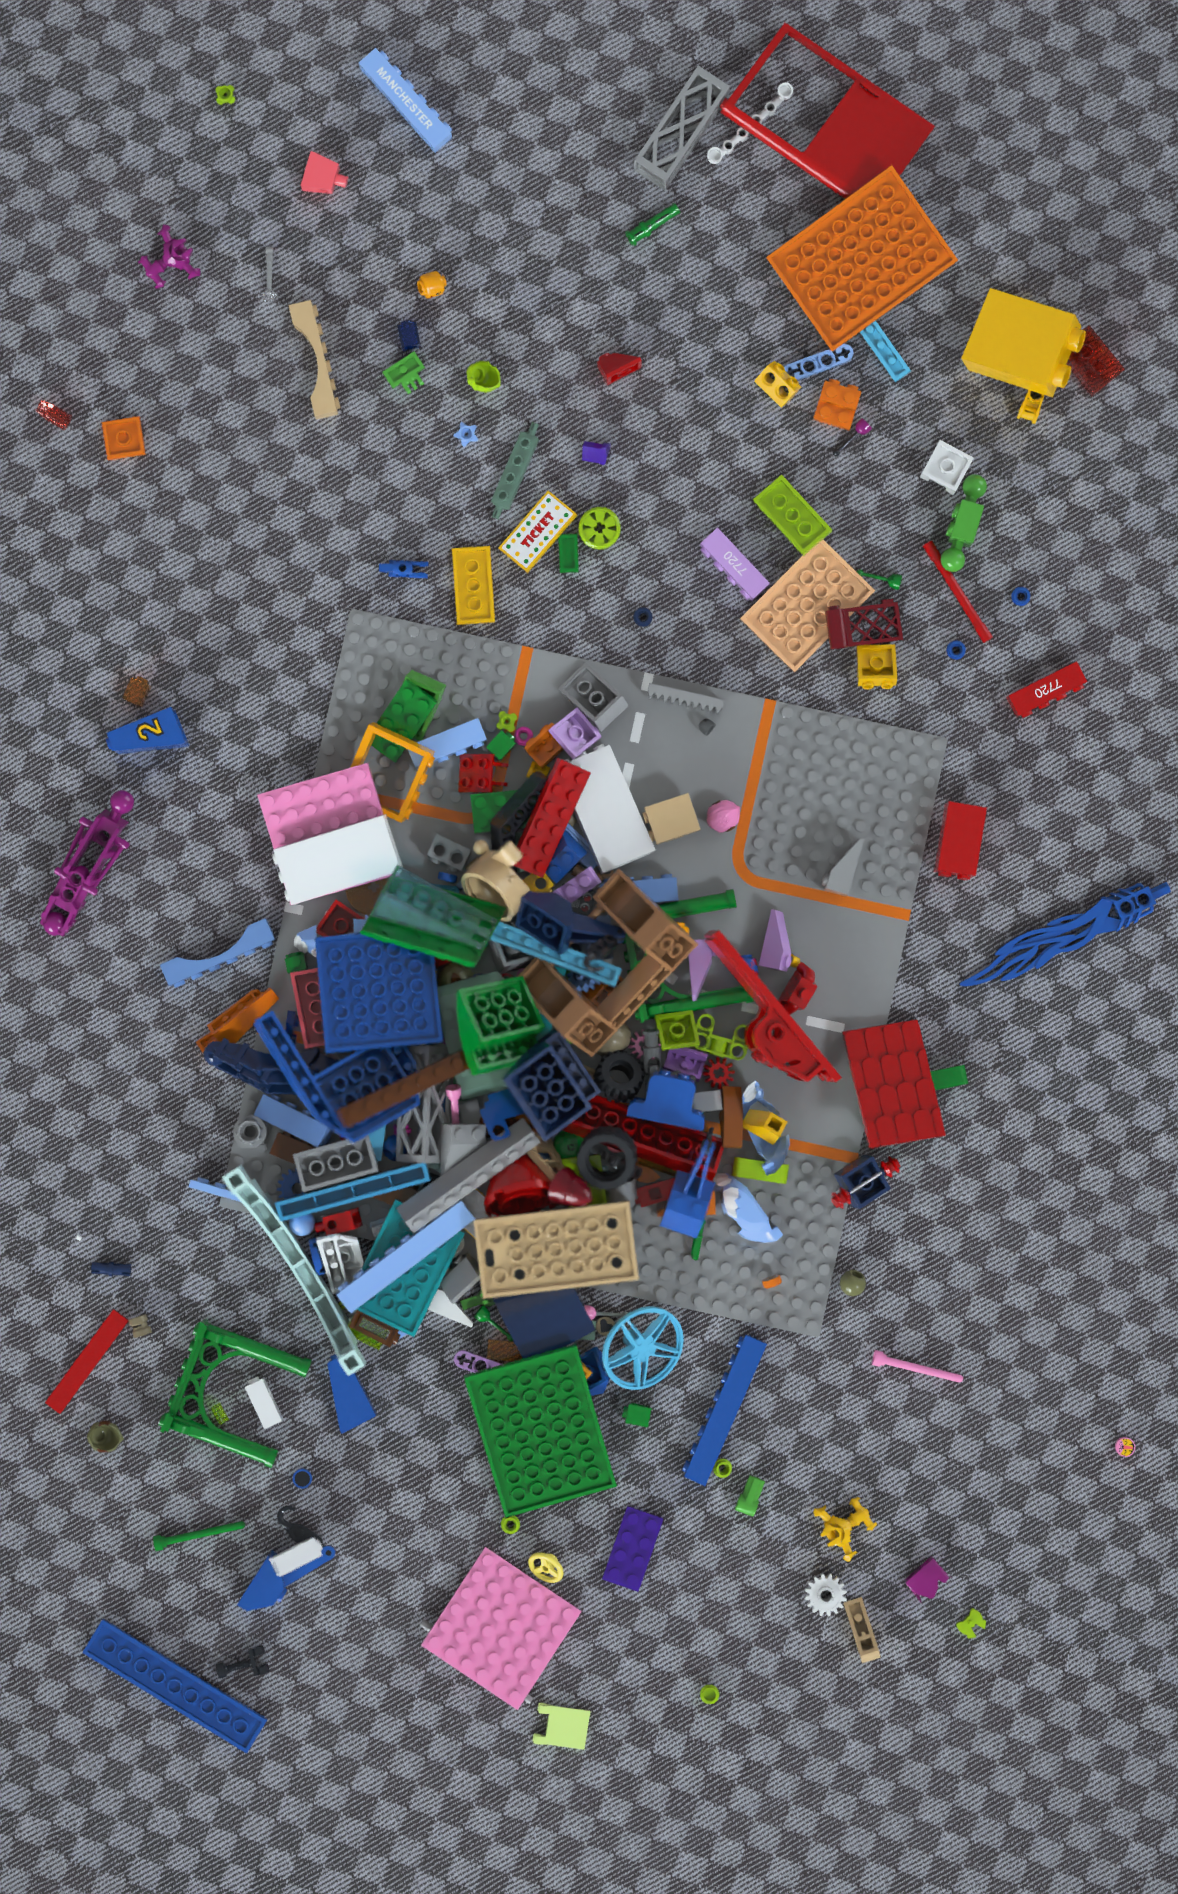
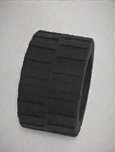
M608 1125L591 1130L584 1137L578 1151V1171L583 1179L592 1187L594 1186L601 1190L619 1188L631 1178L635 1169L637 1148L634 1140L626 1131L621 1130L619 1127ZM602 1142L617 1145L625 1154L624 1166L619 1171L613 1173L597 1170L589 1160L591 1148Z

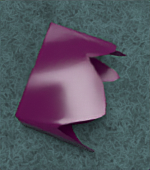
M931 1556L904 1581L921 1602L920 1595L933 1599L938 1590V1580L947 1583L949 1576Z

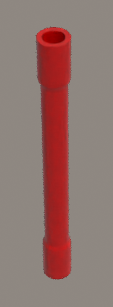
M934 542L926 543L922 547L936 565L973 624L982 642L985 643L992 639L993 636L976 613L953 574L943 568L941 553Z

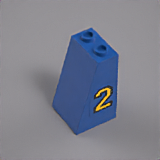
M172 707L107 733L108 738L105 739L109 749L118 754L190 746L177 713Z

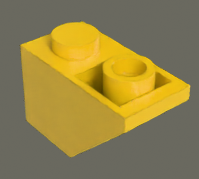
M749 1109L743 1119V1128L774 1145L788 1122L772 1112Z

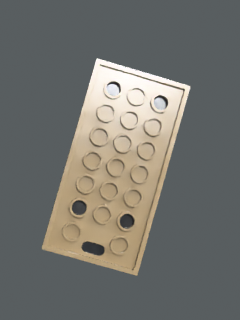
M630 1200L592 1204L578 1208L567 1207L476 1218L474 1220L483 1299L639 1280Z

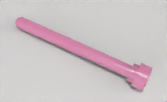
M450 1084L446 1086V1096L451 1104L452 1124H460L458 1099L461 1096V1086Z
M875 1350L873 1354L872 1365L880 1367V1365L884 1366L887 1364L955 1382L963 1381V1376L890 1358L878 1350Z

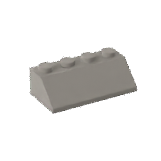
M369 1135L354 1144L348 1140H343L293 1154L304 1193L380 1173Z

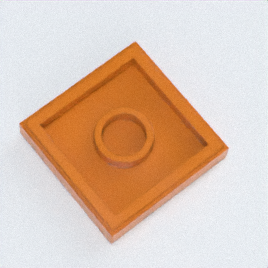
M140 416L101 422L108 461L146 455Z

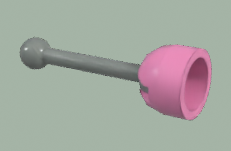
M584 1305L591 1320L596 1315L624 1317L628 1314V1312H596L593 1306Z

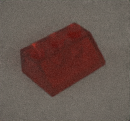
M1088 325L1083 329L1086 331V336L1081 350L1078 353L1071 351L1066 365L1071 366V372L1091 397H1093L1119 376L1125 368L1092 327Z

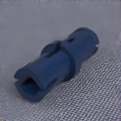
M114 1261L109 1263L92 1262L91 1274H105L113 1277V1275L131 1276V1264L114 1263Z

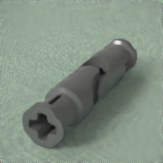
M657 1029L642 1031L645 1041L643 1057L646 1073V1092L651 1074L659 1072L661 1069L660 1046H658L659 1030ZM653 1057L657 1059V1064H648L649 1059Z

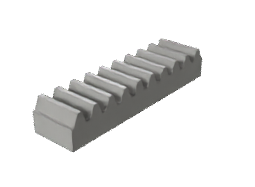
M649 683L647 692L649 699L653 695H656L657 701L660 697H663L664 702L670 698L671 704L678 700L679 706L686 702V707H689L692 703L694 709L700 705L701 711L708 707V711L711 713L714 708L716 714H719L724 704L723 699Z

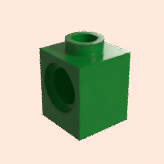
M501 730L486 746V749L501 762L516 746L514 742L516 738L508 731L504 733Z
M629 1402L628 1407L624 1406L622 1418H625V1423L648 1428L652 1408Z

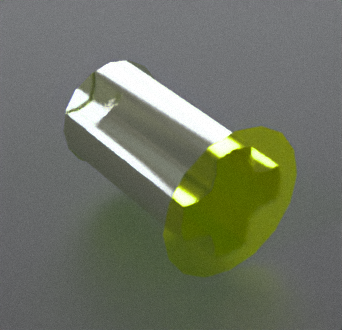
M220 1403L210 1408L219 1426L230 1420Z

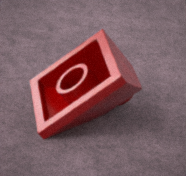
M606 353L600 356L599 361H597V366L607 385L640 369L642 364L640 357L619 353Z

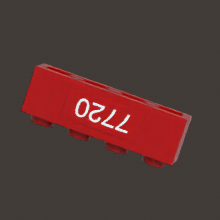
M1076 661L1008 695L1006 698L1016 718L1019 716L1025 718L1033 714V709L1039 707L1041 710L1050 705L1049 701L1053 699L1059 701L1067 697V692L1073 690L1075 693L1083 689V684L1087 680Z

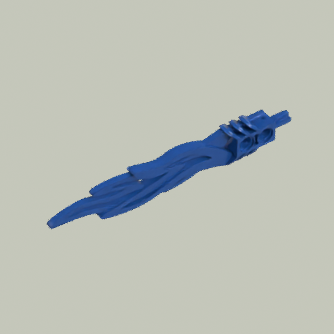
M1164 882L1151 889L1149 886L1144 887L1141 883L1126 889L1119 888L1117 889L1120 891L1118 893L1111 892L1109 897H1100L1101 899L1085 913L1057 918L1047 923V926L1052 927L1032 930L1010 940L994 953V955L999 956L989 966L960 982L959 985L972 986L988 982L1014 963L1023 960L1000 980L1013 979L1033 967L1035 969L1040 968L1058 953L1079 949L1097 934L1111 931L1118 932L1122 926L1127 928L1131 922L1135 924L1139 918L1152 913L1154 910L1153 905L1157 904L1155 899L1170 893V887L1167 882ZM1138 887L1141 888V889H1139V890H1137V891H1135V892H1131V890H1133V889H1135V888H1138ZM1142 893L1147 896V901L1143 905L1138 902V896ZM1123 902H1127L1130 906L1129 911L1126 913L1122 912L1120 908ZM1112 906L1119 919L1108 917ZM1150 907L1149 910L1142 913V910ZM1095 918L1093 923L1087 929L1077 934L1076 936H1059L1063 933L1078 928ZM1074 919L1065 924L1060 923L1063 920ZM1038 933H1043V934L1034 936V937H1032V938L1026 939V940H1024V941H1022V942H1020V943H1017V942H1019L1020 940H1022V939H1024V938H1026V937H1028V936H1031V935H1034V934H1038ZM1084 937L1082 940L1078 941L1077 943H1075V944H1073V945H1070V946H1068V947L1063 948L1065 945L1069 944L1070 942H1072V941H1074V940H1076V939H1078V938ZM1053 943L1045 948L1027 967L1017 972L1037 953L1039 945ZM1032 947L1027 952L1009 960L994 974L984 979L976 980L992 970L1010 953Z

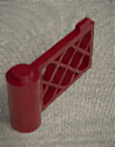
M893 599L881 600L882 604L845 609H840L839 605L828 607V611H825L830 650L903 640L898 602H894ZM888 607H893L894 615L891 620L883 614ZM869 610H873L878 614L873 622L865 616ZM848 612H855L860 616L855 624L850 621ZM880 617L888 622L884 630L876 625ZM862 619L870 624L866 632L858 627ZM890 625L896 629L897 637H891L886 633ZM873 627L881 633L875 640L868 635ZM854 630L863 635L859 642H853L852 633Z

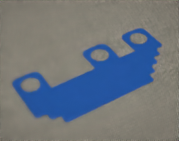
M508 1088L488 1095L489 1101L485 1102V1108L480 1110L488 1132L494 1141L510 1136V1131L504 1119L525 1113ZM496 1125L503 1126L505 1129L504 1135H494L493 1127Z

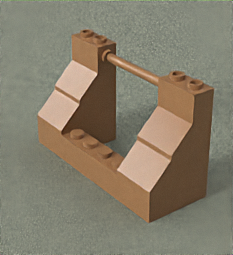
M620 869L612 874L610 879L593 896L598 902L596 904L597 907L587 917L596 919L602 912L606 911L648 954L628 973L625 979L615 987L609 996L597 1007L555 968L554 964L539 958H534L518 975V977L523 976L540 1012L563 1037L591 1057L596 1054L698 945L677 922ZM569 942L568 948H569L574 942Z

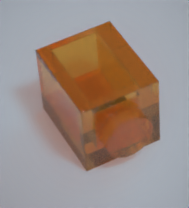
M139 676L136 679L131 677L122 698L143 707L151 688L147 684L148 680Z

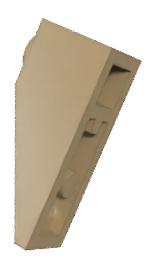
M862 1597L844 1602L862 1663L881 1658Z

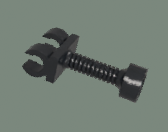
M264 1646L249 1648V1660H243L230 1665H226L224 1662L216 1663L218 1678L227 1677L228 1672L246 1667H252L254 1676L268 1673L270 1671L268 1664L257 1667L254 1657L264 1654Z

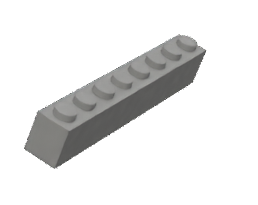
M524 1118L508 1128L510 1131L509 1137L498 1141L491 1140L397 1207L404 1222L413 1233L540 1143Z

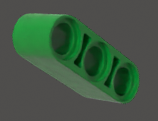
M965 1065L930 1071L935 1090L968 1084Z

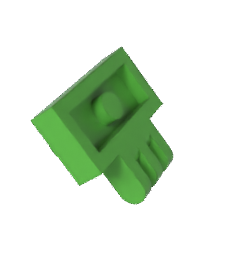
M415 352L407 355L382 372L393 389L401 384L407 394L411 393L408 385H411L414 390L417 389L414 381L417 380L420 386L424 385L418 373L425 369Z

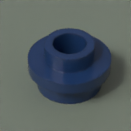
M639 608L635 611L633 618L638 626L646 627L652 622L653 616L649 609ZM641 614L646 615L647 619L645 621L640 620L639 616Z

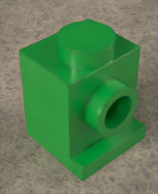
M295 952L286 955L285 963L288 974L308 970L305 953Z

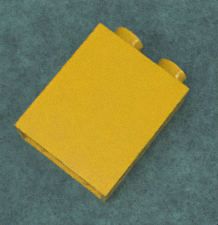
M990 288L961 359L969 371L1053 398L1056 388H1064L1068 383L1071 366L1066 365L1071 351L1078 353L1081 350L1086 331L1081 329L1075 314Z

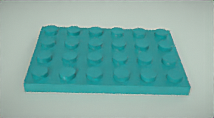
M395 1199L361 1268L363 1271L370 1267L368 1264L378 1257L380 1260L384 1257V1252L392 1246L396 1248L400 1245V1240L408 1234L410 1236L414 1234L397 1210V1207L403 1204V1202ZM460 1230L356 1310L414 1337L465 1232Z

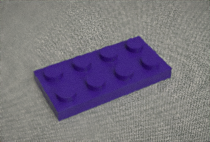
M627 1505L602 1580L639 1592L664 1518Z

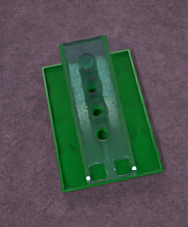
M397 865L380 893L360 934L385 943L390 942L410 950L415 949L443 960L448 959L468 967H475L507 907L439 888Z

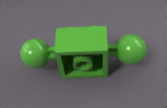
M972 474L964 480L962 488L966 495L965 500L962 499L959 504L956 503L951 515L954 520L950 522L946 531V536H949L947 542L952 544L951 548L946 549L942 553L941 564L949 572H957L964 566L965 555L962 552L963 546L970 548L973 544L984 509V505L977 504L976 501L985 494L987 483L982 476Z

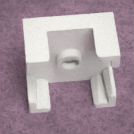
M939 440L920 478L926 481L930 479L946 488L945 491L954 495L973 457Z

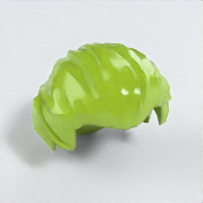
M477 361L467 368V382L475 391L491 392L500 387V373L497 367L491 365L489 361Z

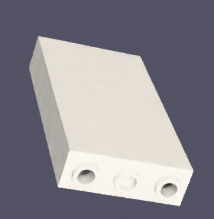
M604 744L594 747V751L587 754L586 751L581 753L572 761H569V759L564 760L591 772L573 812L601 875L655 851V847L610 745L604 746Z
M386 814L273 850L274 854H272L275 865L278 864L280 872H278L279 879L286 887L284 891L287 901L291 902V905L403 870Z

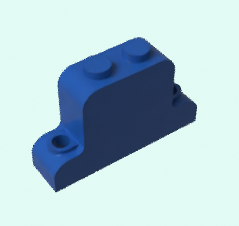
M663 1069L651 1074L646 1098L635 1097L630 1101L627 1116L700 1131H703L705 1123L703 1111L692 1108L696 1088L695 1081L690 1078V1075L679 1073L678 1076L672 1075L670 1071Z

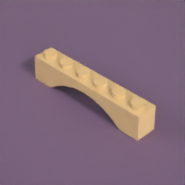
M311 300L291 304L289 309L294 328L301 332L310 342L317 357V382L310 397L315 418L317 420L338 415L337 409L341 407L338 397L334 398L333 394L336 386L334 379L329 377V372L332 369L330 361L325 360L324 354L328 352L325 342H321L320 335H323L321 323L317 324L316 317L319 316L317 306L313 305Z

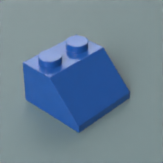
M565 830L545 873L557 884L588 852Z

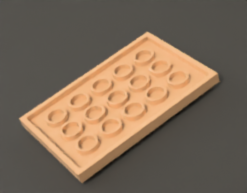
M822 540L806 555H802L740 620L795 673L829 638L825 611H828V607L839 605L840 609L860 607L875 590L831 546Z

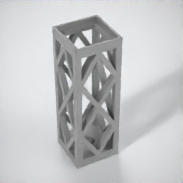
M698 65L634 160V171L666 191L721 108L719 107L725 98L728 99L730 86ZM702 89L705 90L704 92H702V93H700V94H697V95H695V96H693V97H691V98L688 99V97H689L691 94H693V93H695V92H697V91H699V90H702ZM711 95H713L714 97H716V100L714 101V103L712 104V106H711ZM706 96V110L684 120L685 106ZM680 111V122L669 127ZM700 118H703L702 121L684 129L685 125L690 124ZM679 129L678 132L661 139L662 136ZM695 130L683 147L684 134ZM679 137L678 152L657 161V147ZM653 151L652 163H651L650 161L647 160V158L649 157V155H650L651 152ZM675 159L674 162H672V163H670V164H668V165H666V166H664V167H661V168L658 167V166H660V165H662V164H664V163H667V162H669V161Z
M407 1046L416 1061V1070L443 1058V1054L449 1055L447 1047ZM453 1077L444 1081L438 1094L435 1086L418 1093L420 1109L417 1106L397 1118L396 1162L440 1163L441 1136L437 1144H435L431 1128L436 1116H438L441 1124H452L451 1104L447 1096L445 1113L441 1104L446 1095V1086L453 1084ZM413 1114L418 1130L411 1144L405 1128ZM403 1143L406 1147L407 1154H403Z

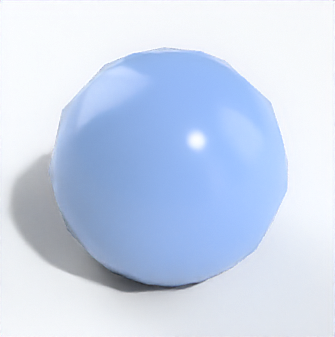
M311 1213L289 1219L288 1221L290 1230L297 1236L309 1235L315 1227V1218Z

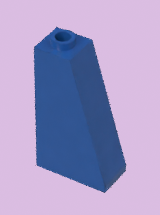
M334 1354L330 1356L331 1360L328 1361L327 1365L339 1428L342 1434L372 1419L377 1413L356 1372L348 1376L339 1363L337 1355Z

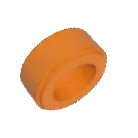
M780 1275L770 1276L762 1280V1284L766 1289L782 1283Z

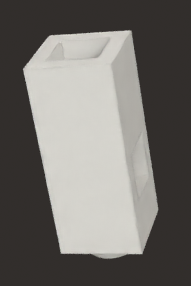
M257 1376L250 1379L245 1389L264 1429L281 1422L283 1417L265 1378L259 1379Z
M310 1537L269 1559L277 1576H283L322 1556L321 1550L323 1548L318 1539L315 1540L314 1537Z

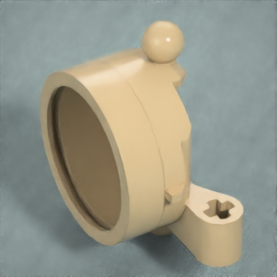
M478 840L473 848L475 853L481 856L476 857L466 866L465 869L467 871L461 878L463 890L467 896L507 907L500 921L508 922L518 912L522 896L532 892L511 869V866L517 863L523 854L510 840L497 851H490L486 841Z

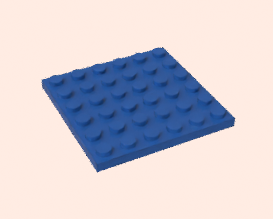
M362 934L315 938L326 1054L443 1043L434 956L415 949L410 950L390 942L385 943Z

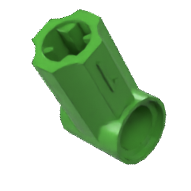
M749 1475L735 1510L753 1517L757 1510L758 1499L765 1481Z

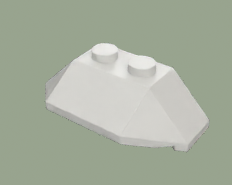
M332 1234L316 1238L332 1294L339 1291L338 1287L345 1281L351 1282L354 1279L353 1275L360 1271L364 1264L357 1237Z

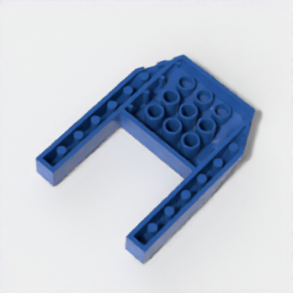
M273 1010L255 1020L253 1024L293 1091L318 1122L351 1143L358 1142L420 1105L419 1095L416 1094L357 1124L343 1128L335 1109L416 1071V1061L407 1046L358 1050L313 1076Z

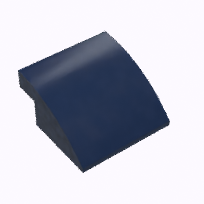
M556 1028L528 1049L502 1078L544 1141L550 1139L591 1109L592 1106L588 1101L601 1092L566 1038Z
M576 1288L492 1297L523 1359L563 1348L596 1331Z

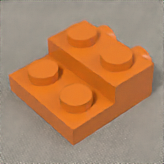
M829 379V382L825 381L813 420L850 431L861 391H858V387L854 385L841 386L840 382L834 379Z

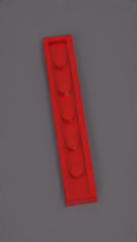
M115 1309L112 1310L45 1403L59 1414L63 1412L126 1326L129 1319Z

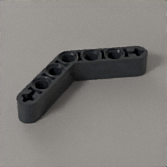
M534 772L491 820L492 850H499L509 840L516 846L515 831L533 812L548 779L543 773ZM511 866V869L517 874V867Z

